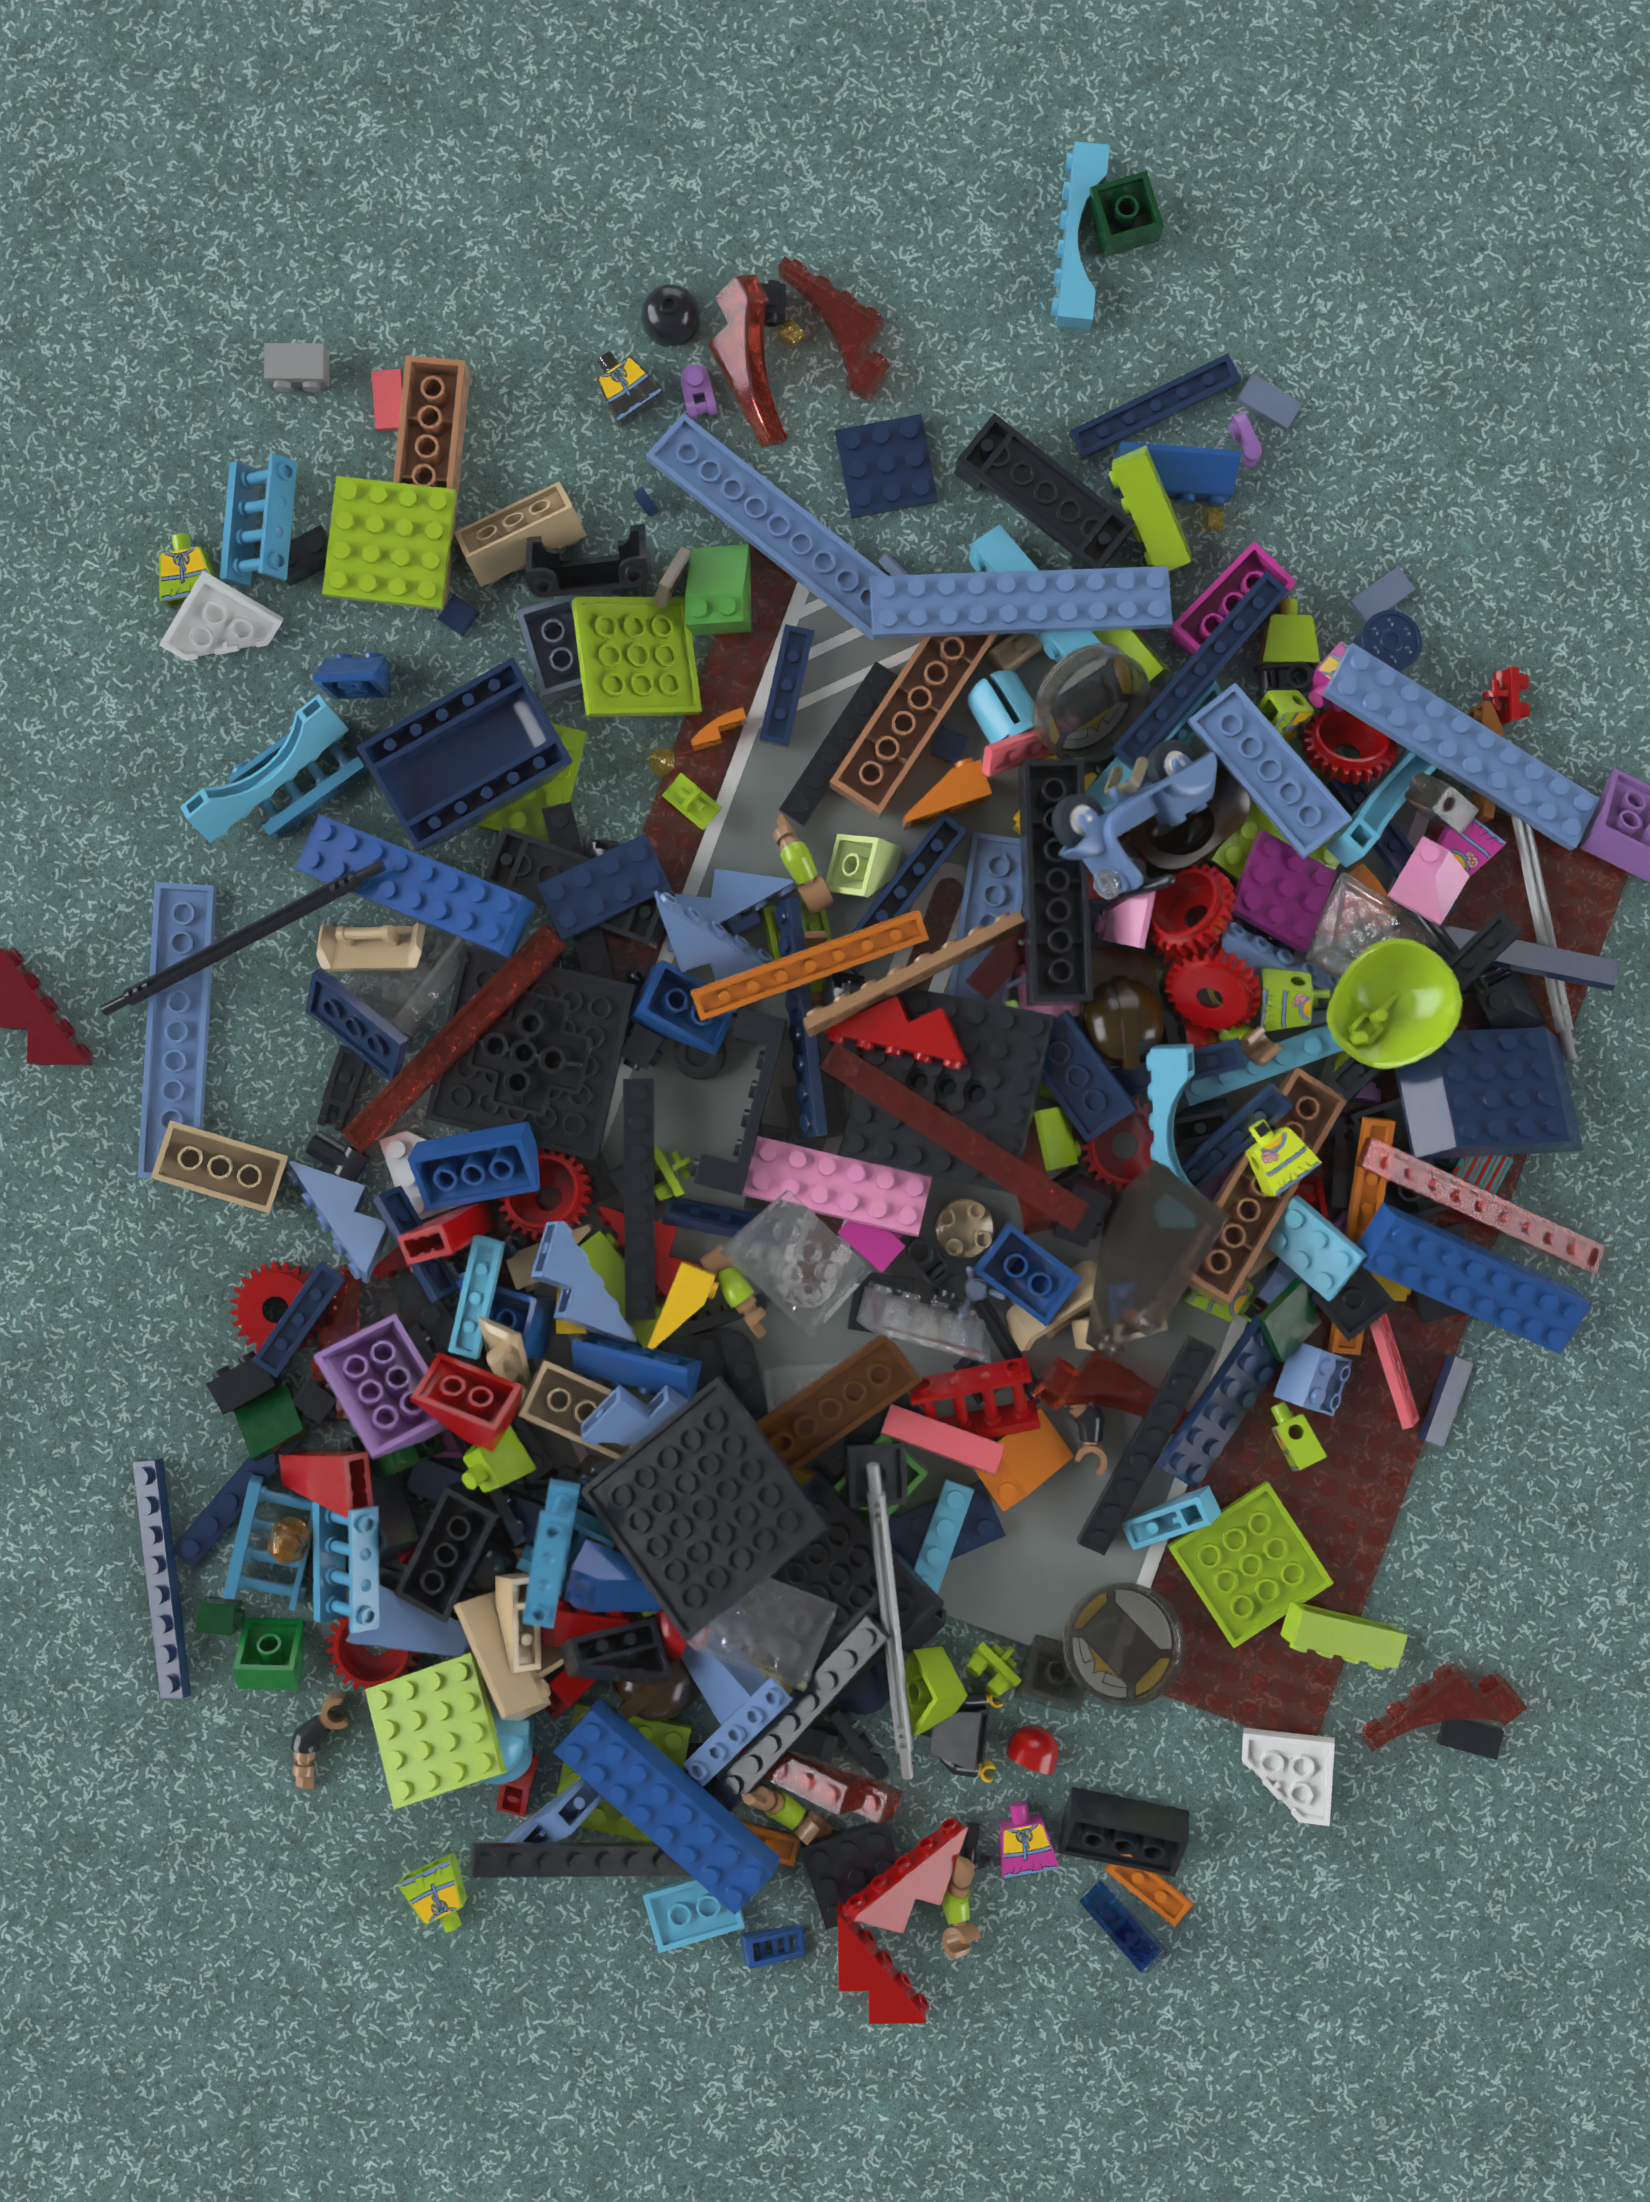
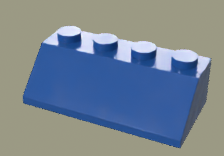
M1121 441L1114 459L1146 445L1168 498L1177 499L1179 504L1188 505L1195 503V501H1205L1208 506L1220 507L1224 503H1228L1233 496L1241 451ZM1112 484L1111 494L1118 495L1120 499L1124 498L1120 487L1115 489Z
M529 1121L417 1142L407 1158L427 1211L539 1191L538 1147Z
M588 1333L572 1340L574 1371L583 1373L582 1377L588 1380L600 1381V1378L611 1380L610 1384L616 1387L618 1385L623 1388H628V1385L639 1387V1392L648 1395H656L666 1385L670 1386L687 1400L696 1394L702 1360L658 1349L644 1348L642 1345L630 1342L622 1343L594 1333Z

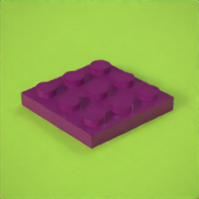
M1262 830L1256 834L1235 888L1234 894L1237 896V899L1232 901V903L1236 906V910L1231 911V913L1302 953L1307 951L1337 872L1310 856L1302 859L1291 845Z

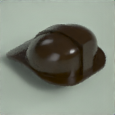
M1217 766L1213 798L1206 802L1207 808L1195 814L1190 812L1185 814L1186 820L1173 827H1170L1168 823L1159 825L1153 815L1126 831L1128 839L1138 850V858L1143 860L1146 865L1145 874L1147 877L1156 872L1163 875L1173 872L1178 873L1184 868L1191 869L1193 864L1199 866L1214 849L1226 841L1244 824L1250 812L1249 795L1224 768Z
M1134 946L1092 949L1093 1001L1087 1005H1080L1079 1026L1109 1067L1121 1066L1124 1069L1140 1068V1062L1146 1060L1150 1049L1156 1045H1162L1164 1039V1018L1154 961L1144 949Z
M666 1655L672 1676L661 1685L612 1681L615 1690L622 1698V1702L617 1710L626 1721L634 1715L650 1722L672 1721L679 1717L702 1694L681 1658L678 1662Z

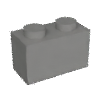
M264 343V379L275 391L290 392L291 388H303L306 392L315 393L320 392L321 388H329L330 353L324 344Z

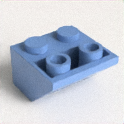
M1301 1343L1286 1359L1273 1396L1303 1408L1334 1416L1335 1410L1341 1402V1393L1345 1381L1350 1376V1367L1353 1360Z

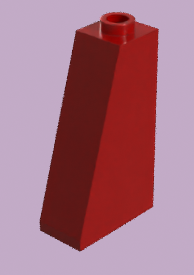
M484 1200L465 1204L399 1235L397 1238L407 1265L452 1254L471 1243L473 1236L477 1234L482 1236L495 1228L496 1223L488 1201Z
M302 1450L279 1455L283 1486L345 1518H349L348 1510L373 1506L368 1451Z

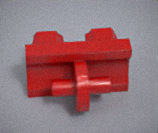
M1513 666L1508 667L1506 670L1493 672V680L1490 681L1491 691L1483 692L1482 700L1491 701L1501 725L1530 716V705L1527 702H1520L1519 692L1527 690L1529 675L1519 673V667Z

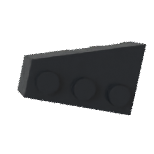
M655 1617L572 1637L560 1647L568 1677L661 1685L672 1676Z

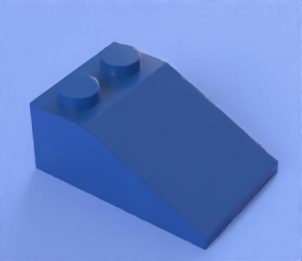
M346 653L335 654L334 658H326L313 675V682L331 699L391 698L390 662L386 657H382L380 653H365L364 657L352 658L351 654Z
M662 960L651 967L633 1005L630 1020L654 1033L716 1055L729 1028L732 1013H735L737 1008L701 1021L690 990L707 984L686 972H681L679 968Z
M1006 1223L972 1268L976 1274L1045 1326L1048 1325L1082 1279L1010 1223Z
M496 1284L489 1319L521 1334L526 1358L543 1359L556 1310V1300Z
M586 1539L571 1567L564 1600L570 1602L576 1608H584L591 1612H612L614 1610L622 1612L660 1611V1605L625 1555Z

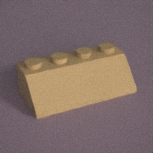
M560 481L455 532L463 554L480 587L486 584H494L501 577L525 568L526 539L528 537L541 536L543 544L553 550V548L560 549L565 546H572L579 542L581 538L587 536Z
M495 1592L454 1605L501 1719L520 1721L551 1705L548 1698L551 1695L550 1688L543 1678L540 1679L537 1670L516 1673L510 1670L496 1610Z

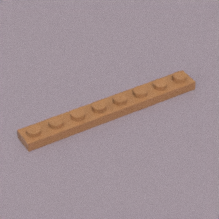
M1020 911L1010 914V912L1004 913L997 917L993 924L985 928L984 926H978L972 929L967 934V937L959 941L952 939L943 944L941 950L930 954V952L924 953L914 960L915 963L905 968L898 966L889 971L887 977L879 981L872 979L864 983L860 987L861 990L851 995L850 993H844L835 998L833 1004L825 1008L818 1006L810 1010L806 1014L807 1017L803 1018L804 1028L808 1036L812 1037L1023 931L1025 920Z

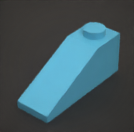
M1208 1485L1182 1494L1126 1519L1121 1526L1132 1550H1136L1211 1525L1221 1514V1510Z

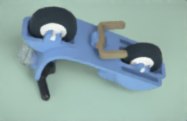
M1167 740L1158 743L1150 751L1148 758L1140 757L1137 759L1130 780L1119 784L1123 769L1121 766L1112 768L1104 788V793L1115 802L1105 808H1102L1099 802L1090 795L1078 793L1065 797L1056 805L1052 819L1055 835L1065 845L1058 855L1071 860L1082 859L1094 875L1093 886L1095 891L1106 899H1112L1117 894L1121 898H1131L1173 886L1175 877L1171 874L1149 880L1145 874L1146 865L1144 861L1139 858H1128L1122 850L1117 837L1153 815L1159 825L1168 823L1170 827H1173L1186 820L1185 814L1189 812L1195 814L1207 808L1206 802L1213 798L1216 784L1217 761L1215 752L1209 751L1196 756L1190 746L1183 741ZM1147 770L1150 781L1140 786Z

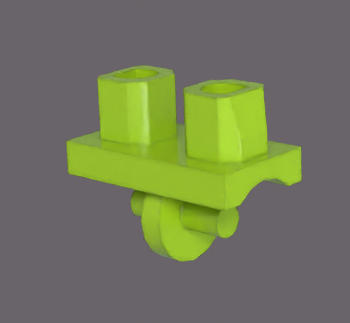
M682 773L678 775L672 785L662 794L663 798L702 831L722 809L719 804Z
M661 1146L655 1147V1172L661 1169L666 1180L655 1185V1193L660 1201L671 1198L674 1195L679 1197L686 1192L675 1171L678 1170L682 1179L685 1180L690 1177L686 1165L693 1161L690 1156L682 1160L676 1150L669 1154L674 1163L671 1166Z
M981 1642L969 1652L972 1656L967 1661L965 1669L976 1678L986 1669L993 1678L986 1684L985 1688L994 1698L1015 1688L1022 1681L1012 1671L1017 1663L1010 1657L1015 1650L1011 1645L1003 1650L997 1643L989 1648L984 1642Z

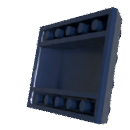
M513 657L356 746L416 851L452 839L551 782L573 762Z
M1545 1027L1453 1031L1444 1044L1430 1055L1408 1065L1395 1068L1413 1160L1583 1150L1559 1037Z

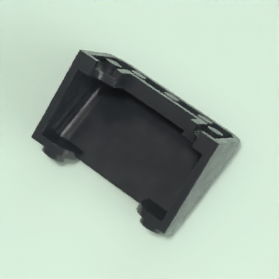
M645 524L630 525L628 538L625 541H617L619 552L617 555L561 561L559 548H553V550L547 548L543 544L541 536L528 537L526 539L525 574L529 590L535 596L547 598L641 586L651 576V561Z

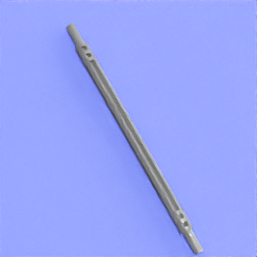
M1511 814L1537 944L1557 948L1533 828ZM1544 977L1555 1032H1559L1564 1060H1575L1577 1057L1571 1032L1574 1026L1565 983L1561 980Z
M872 1462L867 1464L870 1490L867 1493L882 1627L891 1636L884 1644L895 1748L900 1757L902 1779L909 1780L914 1777L911 1751H913L914 1747L885 1491H882L879 1463Z

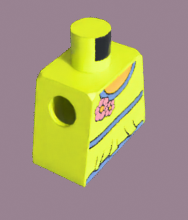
M1264 1119L1249 1127V1131L1257 1143L1245 1152L1265 1196H1277L1321 1164L1315 1154L1290 1128L1278 1127L1272 1131Z

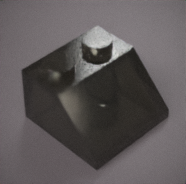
M1035 1634L1021 1665L1019 1678L1022 1681L1016 1686L1014 1697L1068 1713L1081 1710L1086 1685L1080 1680L1072 1667L1067 1643Z

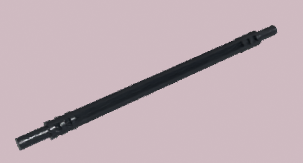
M380 859L357 872L352 870L125 989L122 995L101 1005L102 1013L108 1016L129 1004L133 1006L360 888L362 882L386 870L384 862Z

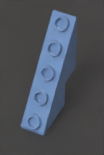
M715 869L711 898L675 893L674 898L685 908L690 906L696 909L702 918L707 921H716L721 925L726 924L727 927H730L732 923L743 918L742 914L751 909L756 913L769 905V899L777 895L780 899L793 893L795 888L793 887V879ZM669 939L667 950L673 953L674 951Z
M654 891L656 902L681 972L710 963L715 980L718 981L773 961L772 956L763 949L756 950L740 935L733 936L729 934L721 924L716 921H707L702 918L696 909L690 906L685 908L669 893Z
M1235 922L1227 923L1226 932L1222 931L1221 948H1224V952L1229 954L1232 952L1236 953L1235 957L1240 960L1245 959V965L1254 968L1252 975L1260 977L1259 986H1261L1262 968L1308 972L1311 974L1313 990L1329 989L1331 999L1340 981L1336 976L1328 975L1318 970L1310 962H1303L1294 957L1288 950L1277 948L1268 943L1262 936L1251 934Z
M290 1161V1170L285 1172L287 1179L293 1187L298 1186L303 1192L301 1198L305 1206L309 1210L314 1209L319 1217L316 1220L324 1233L330 1232L335 1239L332 1241V1244L340 1256L345 1255L349 1260L348 1267L356 1280L361 1278L364 1283L368 1284L389 1235V1230L386 1222L360 1213L366 1199L365 1185Z
M564 1221L546 1223L530 1278L562 1289L553 1318L622 1343L636 1342L637 1339L634 1336L635 1330L633 1326L625 1321L620 1314L619 1304L613 1297L608 1295L603 1287L604 1281L596 1271H593L588 1263L586 1252L572 1238V1230L569 1225Z
M618 1385L581 1424L582 1440L589 1444H601L602 1442L618 1443L620 1445L637 1444L688 1402V1400L666 1385L646 1405L622 1386Z
M771 1677L682 1765L689 1771L690 1776L703 1787L793 1699Z
M580 1777L499 1843L557 1842L564 1839L575 1831L604 1797Z

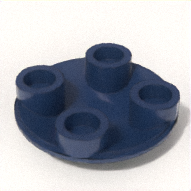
M881 1660L878 1661L836 1697L838 1702L848 1711L860 1715L871 1714L880 1710L890 1698L887 1666Z

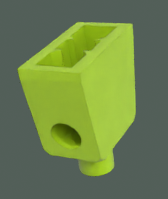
M1282 599L1280 601V614L1270 615L1265 622L1258 666L1263 664L1304 662L1311 668H1314L1320 662L1313 617L1312 615H1298V599Z
M509 1425L494 1452L473 1445L464 1454L463 1461L469 1470L462 1475V1481L469 1489H475L479 1486L483 1492L487 1493L533 1472L537 1468L511 1425Z

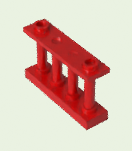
M1027 1357L922 1377V1382L909 1390L912 1405L922 1404L926 1417L986 1439L1041 1429L1035 1399L1026 1401L1023 1387L1024 1383L1032 1382ZM1011 1386L1014 1403L997 1406L993 1389ZM981 1392L985 1409L967 1412L963 1395ZM952 1398L955 1415L938 1418L934 1401Z

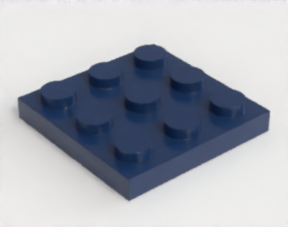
M921 414L835 430L851 519L938 502Z

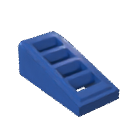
M802 1924L741 1934L744 1960L749 1969L807 1956ZM794 1934L796 1949L790 1950L789 1935ZM782 1937L784 1951L779 1952L777 1938ZM770 1940L771 1953L766 1954L765 1941ZM758 1943L759 1955L754 1956L753 1944Z

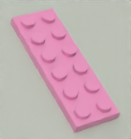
M757 1136L743 1195L918 1237L932 1178Z

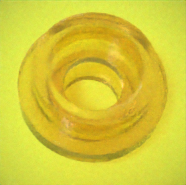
M659 747L651 753L648 766L655 775L662 777L672 771L675 765L674 752L669 748Z

